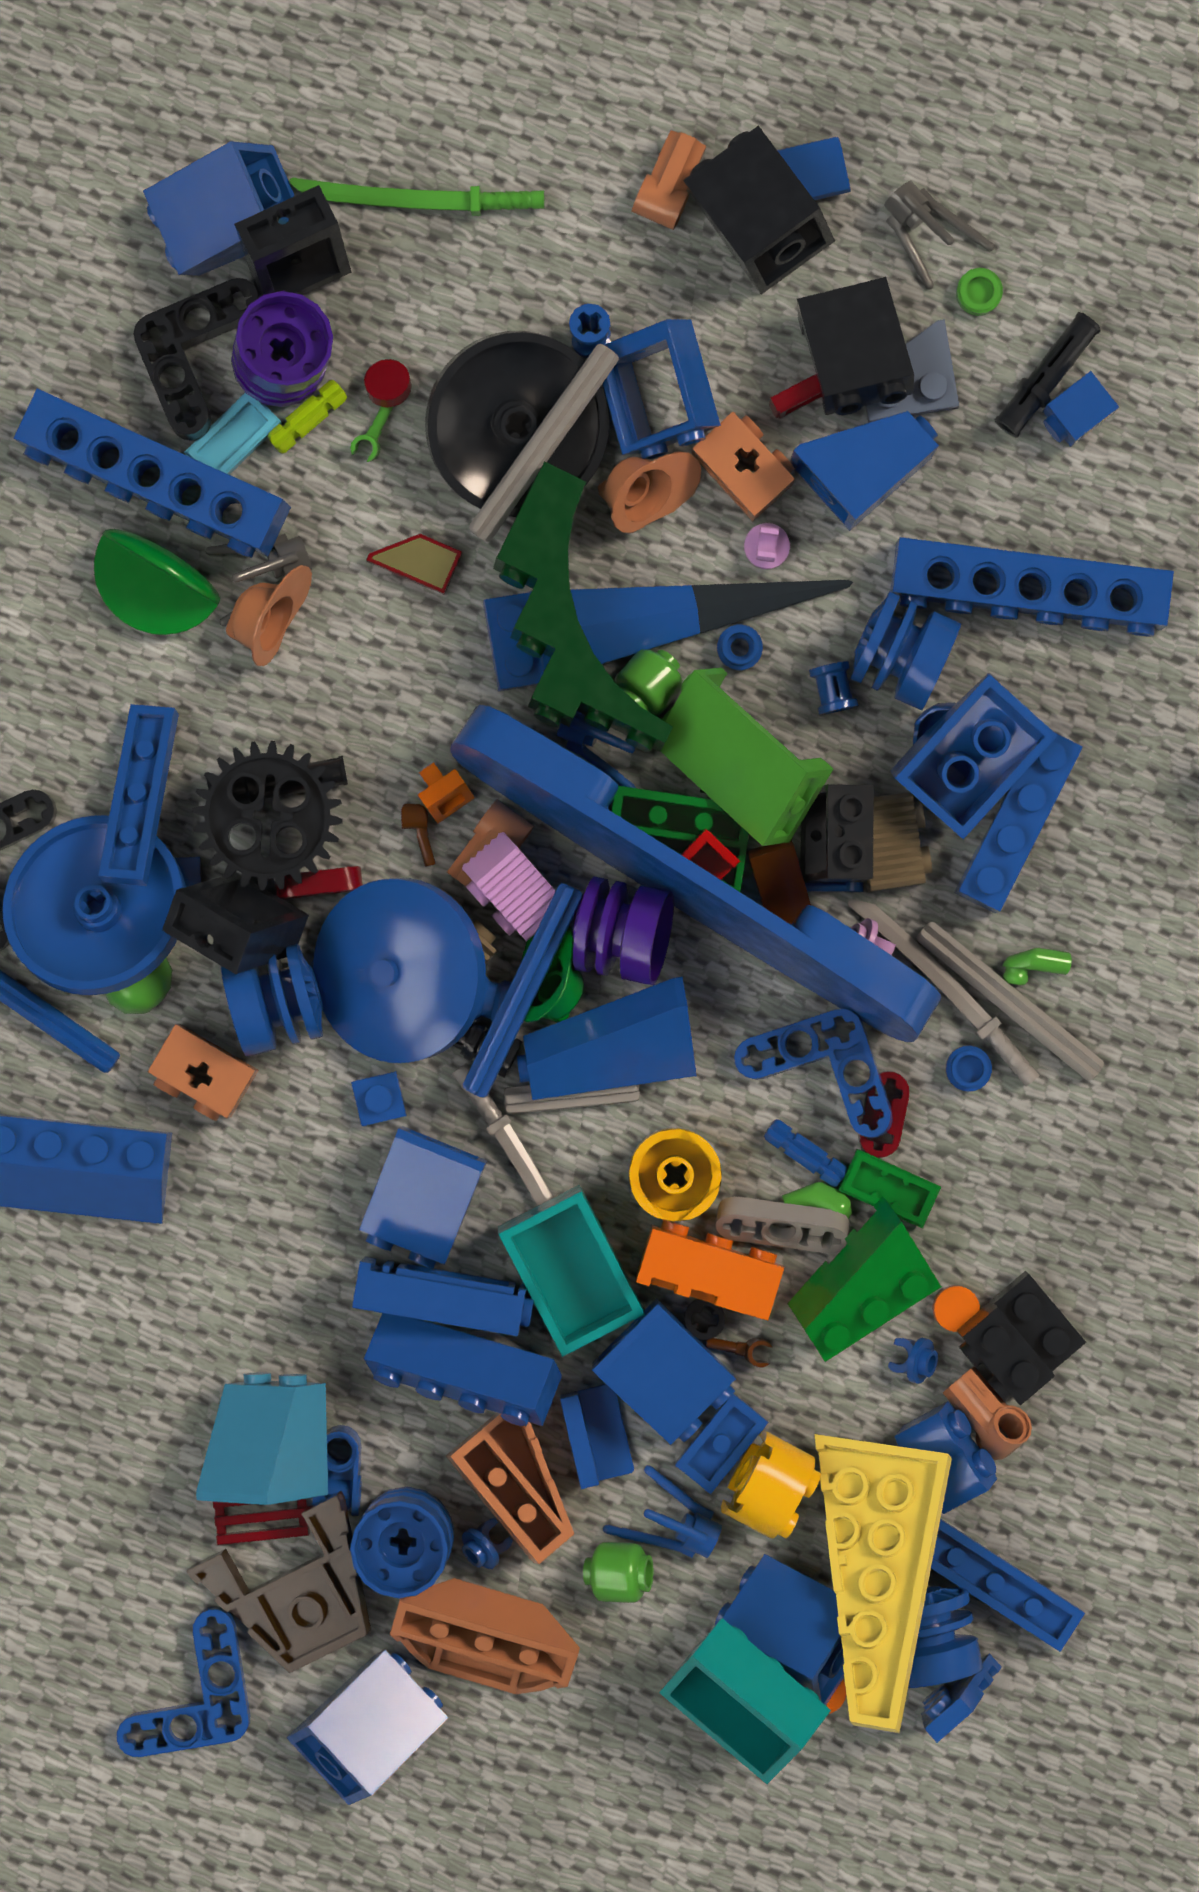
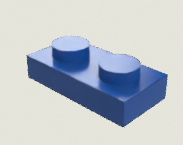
M733 1393L678 1458L675 1466L711 1494L769 1422Z

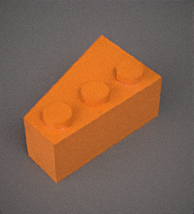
M663 1220L661 1227L651 1224L635 1276L636 1283L647 1286L652 1284L674 1291L675 1294L688 1298L691 1296L722 1308L769 1320L784 1271L783 1265L775 1263L777 1254L756 1247H751L749 1254H745L731 1249L733 1245L732 1240L711 1233H707L705 1241L687 1235L690 1227L673 1221Z

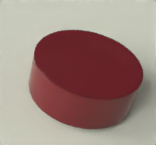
M392 359L380 360L371 365L365 374L364 384L367 395L378 406L395 407L403 403L410 395L412 384L409 372L399 361Z

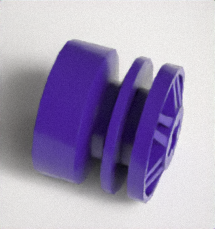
M280 291L265 294L248 305L238 322L231 357L235 379L247 395L262 404L285 407L299 404L315 393L324 378L331 357L334 338L329 319L318 304L301 294ZM283 350L288 353L287 360L280 358L276 362L272 359L273 352L277 355Z
M593 876L579 905L574 924L573 964L575 970L590 972L595 965L597 974L608 976L618 957L620 958V974L623 980L655 985L664 965L672 931L674 915L673 893L640 885L631 904H628V890L625 882L615 881L610 889L608 879Z

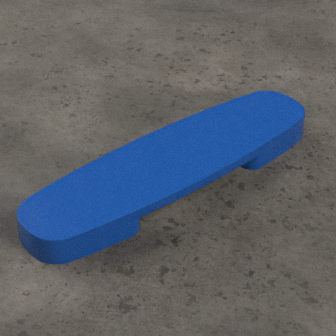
M476 706L451 744V754L459 764L506 798L638 884L671 891L676 908L837 1007L851 1010L859 1016L861 1021L897 1040L907 1043L914 1042L941 1001V994L924 977L825 911L811 905H806L792 924H789L700 866L609 811V807L619 788L618 784L609 775L507 714L490 706Z

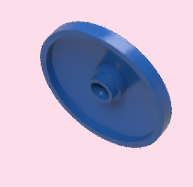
M94 815L73 819L52 828L40 836L28 847L14 866L4 893L3 922L5 932L17 957L42 982L60 991L72 994L100 995L129 987L153 972L169 955L177 942V939L162 931L176 890L186 887L176 859L166 845L156 836L147 886L102 882L98 877L109 820L107 815Z
M390 878L359 886L344 896L333 907L321 927L315 946L313 972L319 988L323 1012L327 1020L346 1043L358 1052L373 1059L388 1063H410L436 1056L449 1049L461 1039L472 1025L480 1009L485 991L486 964L478 932L464 909L450 895L427 882L411 878Z

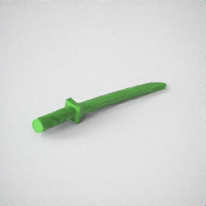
M294 177L289 180L291 186L301 193L319 185L327 201L408 209L471 211L472 216H482V209H545L544 190L481 193L479 186H470V191H434L369 187Z

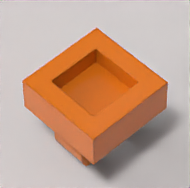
M433 762L419 772L428 788L420 792L418 797L437 824L475 798L456 769L443 776Z

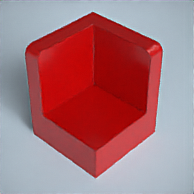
M706 828L681 853L682 856L720 880L740 862Z

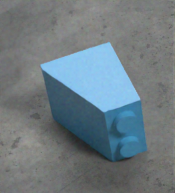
M256 1372L243 1374L244 1382L225 1384L196 1490V1500L271 1505L328 1495L326 1383L307 1382V1374L279 1375V1381H271V1373Z

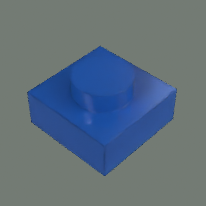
M397 1071L351 1082L361 1126L407 1116Z

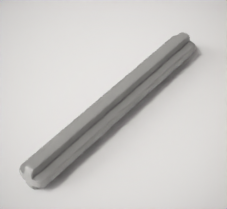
M603 344L596 345L470 523V531L483 541L489 542L493 539L538 475L544 461L547 462L617 364L619 360L618 355Z
M935 922L927 923L919 932L916 939L921 945L1084 1079L1091 1081L1102 1070L1104 1066L1103 1060Z

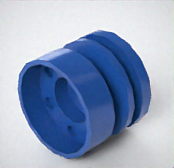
M889 591L886 599L872 612L854 652V670L850 679L861 683L869 666L876 667L878 672L871 686L872 689L878 691L889 675H894L898 677L894 698L922 711L947 661L961 623L933 611L921 628L913 625L917 603L910 601L900 619L893 616L900 596Z
M298 944L286 947L288 968L283 969L281 960H277L275 955L269 959V973L262 975L258 967L234 974L221 966L222 980L230 1014L240 1046L246 1057L276 1050V1028L284 1026L288 1038L294 1045L301 1043L298 1025L300 1021H304L311 1040L323 1037L321 1023L323 1006L313 969L305 960Z
M408 1486L387 1490L373 1499L354 1529L350 1546L354 1569L364 1584L381 1595L404 1598L420 1594L436 1582L447 1564L455 1537L452 1517L443 1503L426 1490ZM401 1528L408 1529L409 1537L415 1538L409 1547L402 1546L400 1538H394L398 1535Z
M927 1587L908 1688L948 1683L972 1676L982 1670L983 1664L978 1638L973 1635L955 1634V1630L970 1624L974 1620L972 1612L956 1610L970 1602L969 1593L966 1588Z

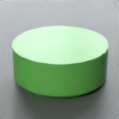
M974 268L967 271L961 277L956 288V298L960 307L967 313L975 316L991 313L998 306L1003 295L1001 280L993 271L986 268Z

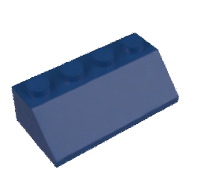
M0 1114V1206L163 1224L173 1132Z

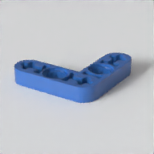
M835 1009L748 1038L736 1048L734 1060L738 1071L745 1077L754 1080L765 1079L829 1057L853 1129L861 1136L879 1138L891 1128L893 1121L892 1110L864 1024L859 1016L851 1010ZM843 1017L846 1023L855 1024V1030L849 1032V1041L843 1043L838 1036L825 1039L829 1049L821 1051L820 1038L813 1029L814 1025L821 1023V1031L827 1032L837 1027L836 1020ZM803 1031L809 1034L812 1039V1048L804 1057H793L787 1050V1040L791 1034ZM778 1037V1050L786 1061L784 1064L777 1066L778 1059L774 1056L762 1061L763 1069L760 1071H756L751 1065L745 1066L744 1059L750 1056L749 1048L756 1046L760 1052L773 1050L774 1047L770 1040ZM856 1060L865 1062L870 1069L869 1080L859 1087L849 1085L844 1077L846 1066ZM876 1087L878 1096L868 1097L872 1108L876 1111L882 1110L884 1117L880 1118L877 1122L879 1128L871 1130L869 1125H861L859 1123V1117L865 1115L862 1100L859 1099L852 1104L850 1095L865 1094Z
M209 1607L197 1616L193 1624V1638L204 1701L141 1711L128 1715L117 1730V1742L119 1748L125 1754L132 1757H144L233 1742L245 1734L250 1724V1709L236 1623L230 1612L226 1613L221 1607ZM209 1617H216L218 1624H226L227 1630L222 1631L219 1637L220 1646L222 1649L230 1645L232 1653L218 1652L209 1657L205 1656L204 1649L212 1650L214 1648L212 1635L210 1633L203 1634L202 1627L208 1624ZM224 1661L233 1667L235 1678L230 1685L218 1686L210 1680L209 1668L213 1663ZM238 1691L239 1698L231 1697L229 1702L232 1714L240 1715L242 1721L236 1723L234 1731H227L226 1725L218 1724L216 1720L224 1713L223 1700L221 1699L214 1703L212 1695L226 1696ZM181 1714L192 1717L197 1725L195 1735L189 1739L176 1737L171 1730L172 1719ZM156 1718H163L162 1734L166 1743L159 1744L160 1734L146 1737L143 1746H137L135 1739H127L126 1734L133 1729V1723H140L142 1730L156 1729L158 1726Z

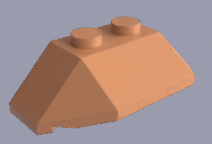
M456 1578L432 1585L416 1596L400 1598L390 1632L391 1637L397 1642L401 1641L406 1649L428 1669L513 1694L537 1692L554 1686L557 1689L568 1687L580 1649L543 1604Z

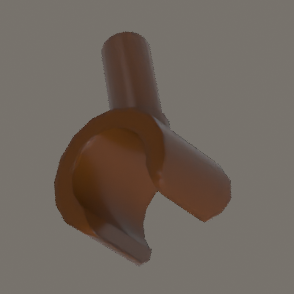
M404 804L401 809L402 829H417V840L424 866L436 864L428 837L427 809L421 804Z
M712 1338L707 1340L706 1348L744 1356L750 1364L759 1368L766 1367L770 1363L754 1360L752 1356L754 1348L758 1345L773 1347L769 1342L761 1338H752L746 1343Z

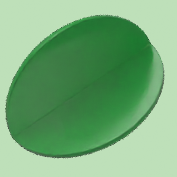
M107 529L102 533L103 535L98 543L94 557L95 581L103 601L121 621L142 632L170 635L196 627L214 612L220 602L218 592L201 573L187 562L162 546L134 533L119 529Z

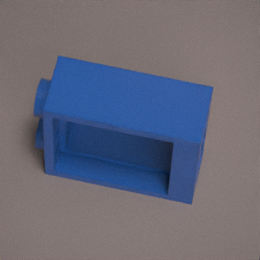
M666 319L604 344L619 357L617 364L602 384L622 455L641 454L642 459L648 460L658 458L669 453L667 446L677 442L679 446L701 442L706 439L704 432L721 426L691 319ZM669 348L688 421L651 434L632 363Z

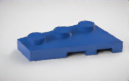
M990 1653L982 1659L983 1668L980 1672L960 1679L949 1689L943 1684L940 1685L922 1702L925 1705V1710L921 1713L924 1729L936 1743L974 1711L984 1695L982 1691L991 1685L994 1680L992 1676L996 1675L1002 1668Z

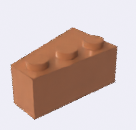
M496 1413L445 1456L533 1563L540 1564L574 1535L554 1479L551 1477L542 1454V1448L530 1422H528L527 1426H518L504 1420L501 1417V1413Z

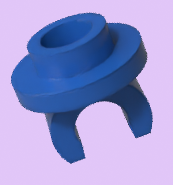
M922 1337L917 1341L906 1338H896L894 1340V1345L904 1347L907 1350L908 1358L903 1364L889 1362L888 1368L891 1371L907 1374L909 1381L917 1384L922 1383L926 1377L933 1375L938 1363V1353L934 1350L933 1342L930 1339Z
M495 1518L482 1523L477 1530L469 1528L462 1534L463 1554L475 1567L480 1568L483 1566L486 1569H493L499 1564L498 1554L508 1550L513 1543L510 1537L504 1539L499 1544H495L490 1540L489 1531L498 1523Z

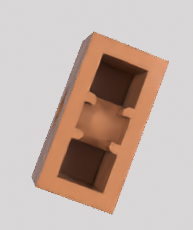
M732 412L720 423L721 426L714 428L705 436V440L692 448L691 454L698 459L699 464L753 522L793 486L795 478L790 473L795 468L778 449L771 453L759 440L764 434L748 416L745 415L740 419ZM740 454L743 458L747 459L753 455L756 458L754 464L756 472L752 473L748 469L739 472L736 469L739 462L737 456Z
M175 1024L150 1066L148 1073L157 1077L153 1084L154 1086L175 1098L179 1096L180 1092H183L196 1100L193 1106L195 1110L217 1121L220 1115L225 1118L232 1117L259 1070L183 1025ZM206 1063L209 1066L207 1074L213 1079L210 1084L200 1083L196 1087L193 1084L195 1076L189 1071L192 1066L202 1067Z

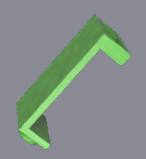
M723 668L694 670L683 681L681 694L673 708L662 718L663 721L673 726L660 752L762 846L790 842L832 773L833 768L822 758L799 760L720 688L727 675Z

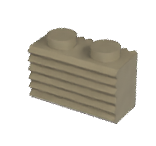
M911 792L874 797L873 879L867 880L869 892L921 885L926 883L925 874L932 873L929 847H920L918 829L925 828L923 805L921 801L913 802V794Z

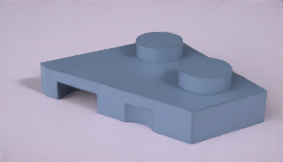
M945 319L936 321L906 343L914 372V393L907 395L904 400L895 404L887 405L879 402L865 406L868 423L906 411L915 416L957 409L959 407Z

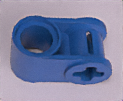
M333 1426L327 1430V1444L334 1438L345 1439L352 1447V1454L346 1459H336L330 1455L327 1447L328 1495L313 1497L312 1505L342 1491L345 1496L347 1511H350L352 1516H359L362 1475H360L361 1439L358 1433L349 1426Z

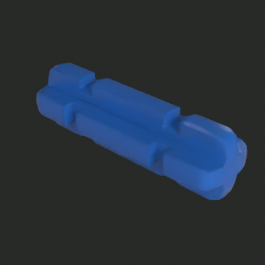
M774 1120L764 1134L766 1141L776 1148L781 1146L785 1149L783 1153L813 1174L815 1172L821 1174L819 1178L829 1185L836 1187L842 1181L848 1170L844 1164L834 1157L829 1159L826 1157L828 1155L827 1152L798 1132L796 1135L792 1133V1128L781 1120Z

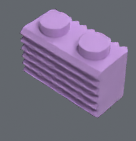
M504 832L498 833L497 838L491 839L490 844L484 845L483 850L478 851L476 857H471L469 863L463 864V871L472 880L465 887L483 907L490 901L498 910L491 916L509 936L517 930L527 942L535 935L554 896L555 890Z

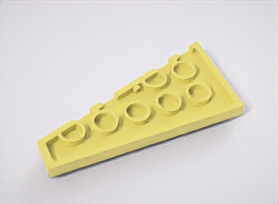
M814 1434L821 1471L820 1485L825 1503V1525L833 1590L837 1600L838 1630L841 1636L844 1657L843 1671L849 1720L854 1726L900 1733L952 1458L948 1453Z

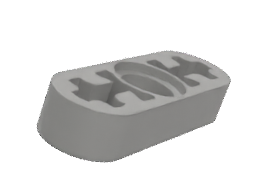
M729 1197L722 1200L718 1205L716 1230L726 1239L821 1253L840 1252L847 1244L845 1238L849 1235L850 1226L846 1215L830 1209L745 1197ZM784 1222L793 1225V1227L779 1228L772 1224Z

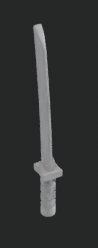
M849 899L848 906L864 920L870 918L878 923V932L889 942L896 944L895 947L954 1004L978 1030L975 1034L980 1040L986 1038L988 1043L992 1044L993 1049L1001 1055L1000 1057L1010 1066L1009 1068L1014 1074L1018 1075L1019 1080L1025 1087L1040 1076L1033 1066L1029 1065L1030 1063L1020 1054L1021 1052L1012 1044L1006 1034L1002 1033L1003 1031L998 1027L1002 1024L997 1017L992 1019L921 945L875 904Z
M467 1063L459 1067L452 1075L462 1085V1089L466 1095L468 1094L474 1106L476 1105L478 1112L485 1118V1122L489 1124L486 1130L490 1136L493 1134L496 1136L536 1205L538 1206L552 1199L553 1196L538 1169L509 1124L512 1120L508 1114L502 1115L492 1098L490 1099L489 1094L487 1097L482 1098L466 1091L463 1088V1082L470 1067Z

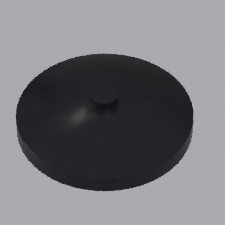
M505 331L491 334L472 342L459 351L446 364L436 379L429 395L425 417V432L429 452L435 467L445 482L459 496L481 509L582 367L585 360L560 341L529 331ZM602 386L597 390L547 461V463L586 481L585 486L598 469L608 442L609 411ZM534 481L509 515L510 517H517Z

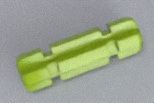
M329 380L318 389L319 395L316 397L314 395L310 396L285 418L287 422L283 426L279 423L268 433V440L278 452L286 453L296 444V438L306 436L329 416L328 411L331 408L336 410L346 401L347 395L336 381Z

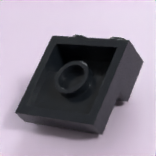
M1026 1271L957 1330L958 1334L965 1341L959 1346L963 1354L976 1368L982 1363L985 1364L994 1375L987 1382L1004 1402L1012 1397L1020 1406L1055 1377L1052 1371L1087 1343Z

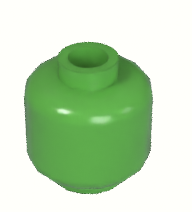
M646 649L636 652L615 677V683L642 708L655 716L662 714L681 692L683 680L677 671L680 665L671 654L664 650H658L656 653Z
M602 1542L595 1548L593 1556L587 1557L584 1561L585 1585H591L592 1592L599 1601L636 1603L642 1598L644 1592L651 1590L653 1584L654 1568L651 1555H646L639 1544Z

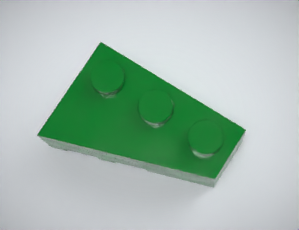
M619 786L613 800L612 812L680 855L705 828L740 860L722 878V881L737 891H741L749 833L712 799Z
M883 1196L874 1205L876 1212L859 1231L853 1229L845 1238L847 1244L830 1263L825 1261L787 1303L825 1362L942 1287L904 1224Z

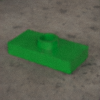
M856 1149L838 1191L871 1206H874L883 1196L900 1219L923 1229L941 1186Z

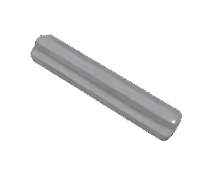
M530 1085L505 1088L504 1104L508 1114L636 1102L639 1100L640 1092L639 1085L532 1100Z

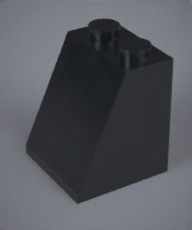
M759 125L750 132L745 131L735 136L728 144L727 149L713 159H705L698 163L692 169L690 176L683 180L693 199L761 295L835 242L820 207Z

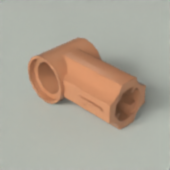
M671 130L659 153L651 175H646L631 212L674 230L690 194L683 180L690 176L692 169L700 163L706 150V145L690 135Z
M497 799L473 830L475 835L447 873L464 886L468 885L472 880L463 871V864L469 863L471 857H476L477 852L482 851L484 845L490 844L491 839L497 838L498 833L504 832L520 848L534 826Z
M974 1366L943 1392L956 1410H960L966 1415L971 1427L976 1432V1444L980 1449L987 1450L993 1460H1002L1008 1457L1030 1437L1032 1426L1028 1415L1019 1407L1007 1405ZM999 1427L1006 1432L1008 1438L1000 1432Z

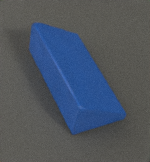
M838 137L777 150L814 200L851 192L843 151Z

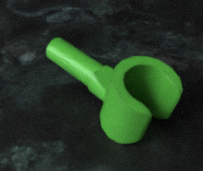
M380 407L366 434L359 435L352 441L350 447L352 455H355L361 441L368 440L373 445V451L367 462H371L378 457L381 450L378 439L393 407Z

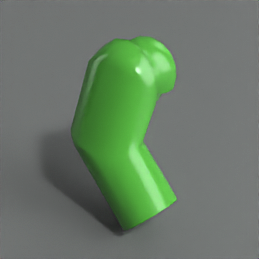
M1033 948L1008 956L1002 967H1005L1003 979L1009 984L1025 985L1028 982V970L1066 975L1070 971L1072 964L1071 954L1064 951Z
M815 1182L782 1195L784 1203L830 1209L846 1215L848 1219L852 1214L851 1201L847 1195L825 1182Z

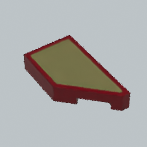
M417 534L369 553L366 561L445 595L463 553L425 535Z

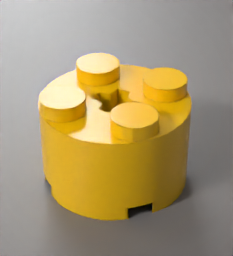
M666 1128L647 1136L634 1151L629 1165V1182L636 1201L650 1215L666 1221H685L701 1215L715 1201L721 1185V1165L715 1150L703 1137L683 1128ZM668 1163L675 1167L683 1163L687 1167L683 1172L686 1181L681 1186L676 1182H672L669 1185L664 1183L663 1179L667 1176L664 1167Z
M763 1430L759 1434L763 1443L760 1446L752 1443L735 1469L727 1486L728 1489L735 1493L731 1503L723 1499L721 1512L770 1539L775 1538L777 1535L786 1539L792 1533L799 1518V1514L795 1510L803 1496L809 1498L813 1494L820 1481L821 1473L814 1470V1456Z

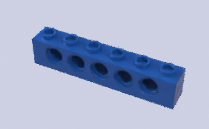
M36 389L14 436L16 441L26 447L23 453L26 457L45 466H49L51 459L66 466L63 473L88 485L91 478L107 484L104 490L106 493L127 503L130 502L132 496L147 502L146 511L164 520L170 521L173 514L189 521L186 529L211 540L214 533L229 539L228 548L249 558L253 557L255 551L264 556H269L291 509V506L278 496L40 389ZM69 431H78L76 445L69 450H62V437ZM110 449H118L119 459L117 463L111 468L103 469L101 467L103 454ZM151 467H159L160 477L153 486L143 487L141 483L143 473ZM199 485L201 488L199 500L189 506L183 505L182 495L184 491L190 486ZM231 504H241L242 514L239 520L232 524H224V510Z
M899 537L896 542L890 592L900 596L899 605L907 607L909 602L912 601L917 603L918 609L927 608V602L945 604L946 612L957 614H972L973 607L991 609L990 617L998 619L1017 620L1018 613L1036 615V622L1040 624L1063 625L1065 618L1081 620V628L1108 631L1109 624L1127 626V634L1153 637L1155 630H1162L1168 626L1174 571ZM934 566L946 568L951 574V585L945 589L933 587L927 578L928 570ZM978 572L992 574L997 582L996 591L989 595L979 593L973 585L974 575ZM1032 577L1041 584L1042 595L1039 599L1028 600L1020 594L1019 582L1022 578ZM1078 583L1086 589L1087 601L1084 605L1075 606L1066 600L1064 590L1067 584ZM1121 588L1130 593L1133 604L1129 611H1118L1112 606L1110 594L1113 589Z

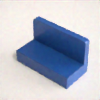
M604 1384L560 1395V1402L581 1489L597 1486L600 1480L632 1473L634 1465L617 1394Z

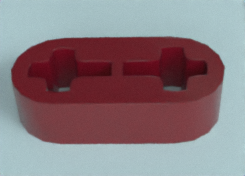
M361 866L318 870L316 874L311 871L301 872V884H298L291 875L285 876L284 889L280 890L276 882L275 889L276 896L281 899L350 892L363 885Z
M895 1072L880 1073L883 1085L886 1084L887 1078H891L894 1080V1087L901 1090L900 1098H892L890 1101L893 1121L887 1133L892 1135L891 1143H883L881 1150L873 1149V1141L858 1134L861 1148L866 1153L875 1157H886L893 1154L901 1141L909 1101V1086L907 1081ZM876 1087L866 1093L864 1102L865 1115L861 1117L860 1122L861 1125H869L871 1130L877 1129L879 1117H884V1113L881 1110L876 1111L872 1108L868 1097L878 1096L876 1094Z

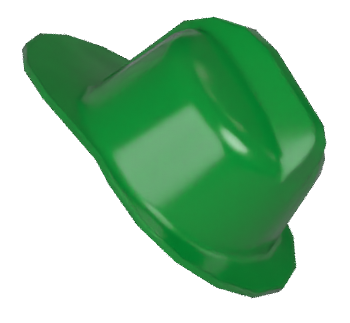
M570 926L524 1022L529 1023L541 1018H547L556 1023L566 1020L582 996L584 980L581 972L575 970L572 961L574 939ZM534 935L526 942V946L522 955V960L527 952V949Z

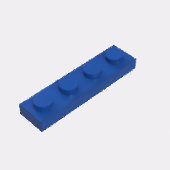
M130 704L98 877L102 882L147 886L179 717L175 708Z
M940 1518L931 1569L957 1586L966 1588L968 1593L1061 1652L1085 1612Z

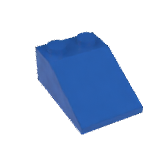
M988 673L917 740L890 772L899 783L964 839L1058 735Z

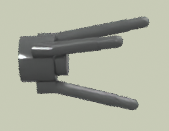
M908 181L899 187L884 204L886 209L892 214L886 222L899 237L926 289H932L934 284L905 229L906 225L913 230L924 222L947 245H952L954 242L953 237L931 215L933 211L987 251L994 250L992 242L937 202L925 188L919 190L912 181Z
M286 534L279 535L272 549L274 550L267 557L268 561L233 574L232 580L240 582L270 571L273 572L275 578L285 577L291 570L300 565L308 566L312 570L311 562L301 537L298 536L288 540ZM227 544L210 546L205 550L206 554L210 556L237 553L228 548ZM280 579L279 581H277V582L274 583V584H280V582L282 581V579ZM232 612L220 619V625L227 626Z

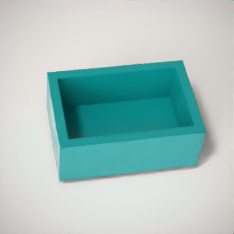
M580 1185L498 1226V1234L562 1357L645 1315L642 1304Z
M723 1618L719 1620L688 1655L659 1692L766 1784L803 1749L831 1711L821 1702L819 1696L814 1691L803 1687L784 1671L783 1666L776 1659L765 1655L748 1640L743 1631L735 1626H731Z

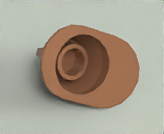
M677 451L653 461L642 459L641 457H628L613 468L607 480L599 484L598 492L612 510L611 518L614 527L622 533H633L647 524L674 512L693 496L700 483L702 469L698 459L689 452Z
M300 565L294 568L282 579L280 584L259 583L245 590L236 601L226 627V634L251 649L252 660L257 666H265L274 658L279 650L286 629L305 601L312 580V572L308 566Z

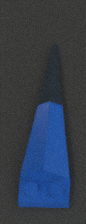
M850 580L572 589L571 593L581 628L594 655L604 665L632 656L642 649H654L742 620L849 588L853 582ZM532 591L483 600L498 692L538 685L550 660V657L544 654L541 658L526 654L516 646L518 641L510 638L513 628Z

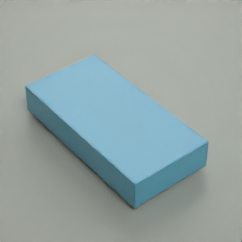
M244 393L210 426L208 432L196 440L184 453L186 456L230 475L268 438V433L279 423L282 424V422L265 404Z

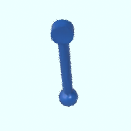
M805 882L807 892H864L863 882Z

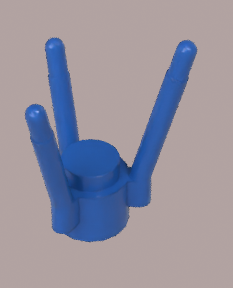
M578 711L570 727L560 724L557 736L568 741L566 749L581 755L596 768L609 775L617 784L636 788L633 783L588 749L585 744L593 747L598 739L628 753H634L635 747L619 737L589 725L584 721L585 715Z
M645 1466L644 1472L694 1513V1516L686 1513L681 1522L650 1509L644 1511L643 1514L646 1518L675 1531V1538L680 1541L612 1525H605L603 1532L620 1538L675 1550L691 1558L695 1553L708 1558L722 1530L721 1524L711 1520L714 1512L699 1505L652 1466Z

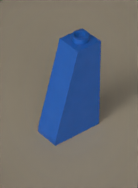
M683 977L666 980L524 1035L525 1055L517 1056L520 1082H530L532 1100L697 1076Z

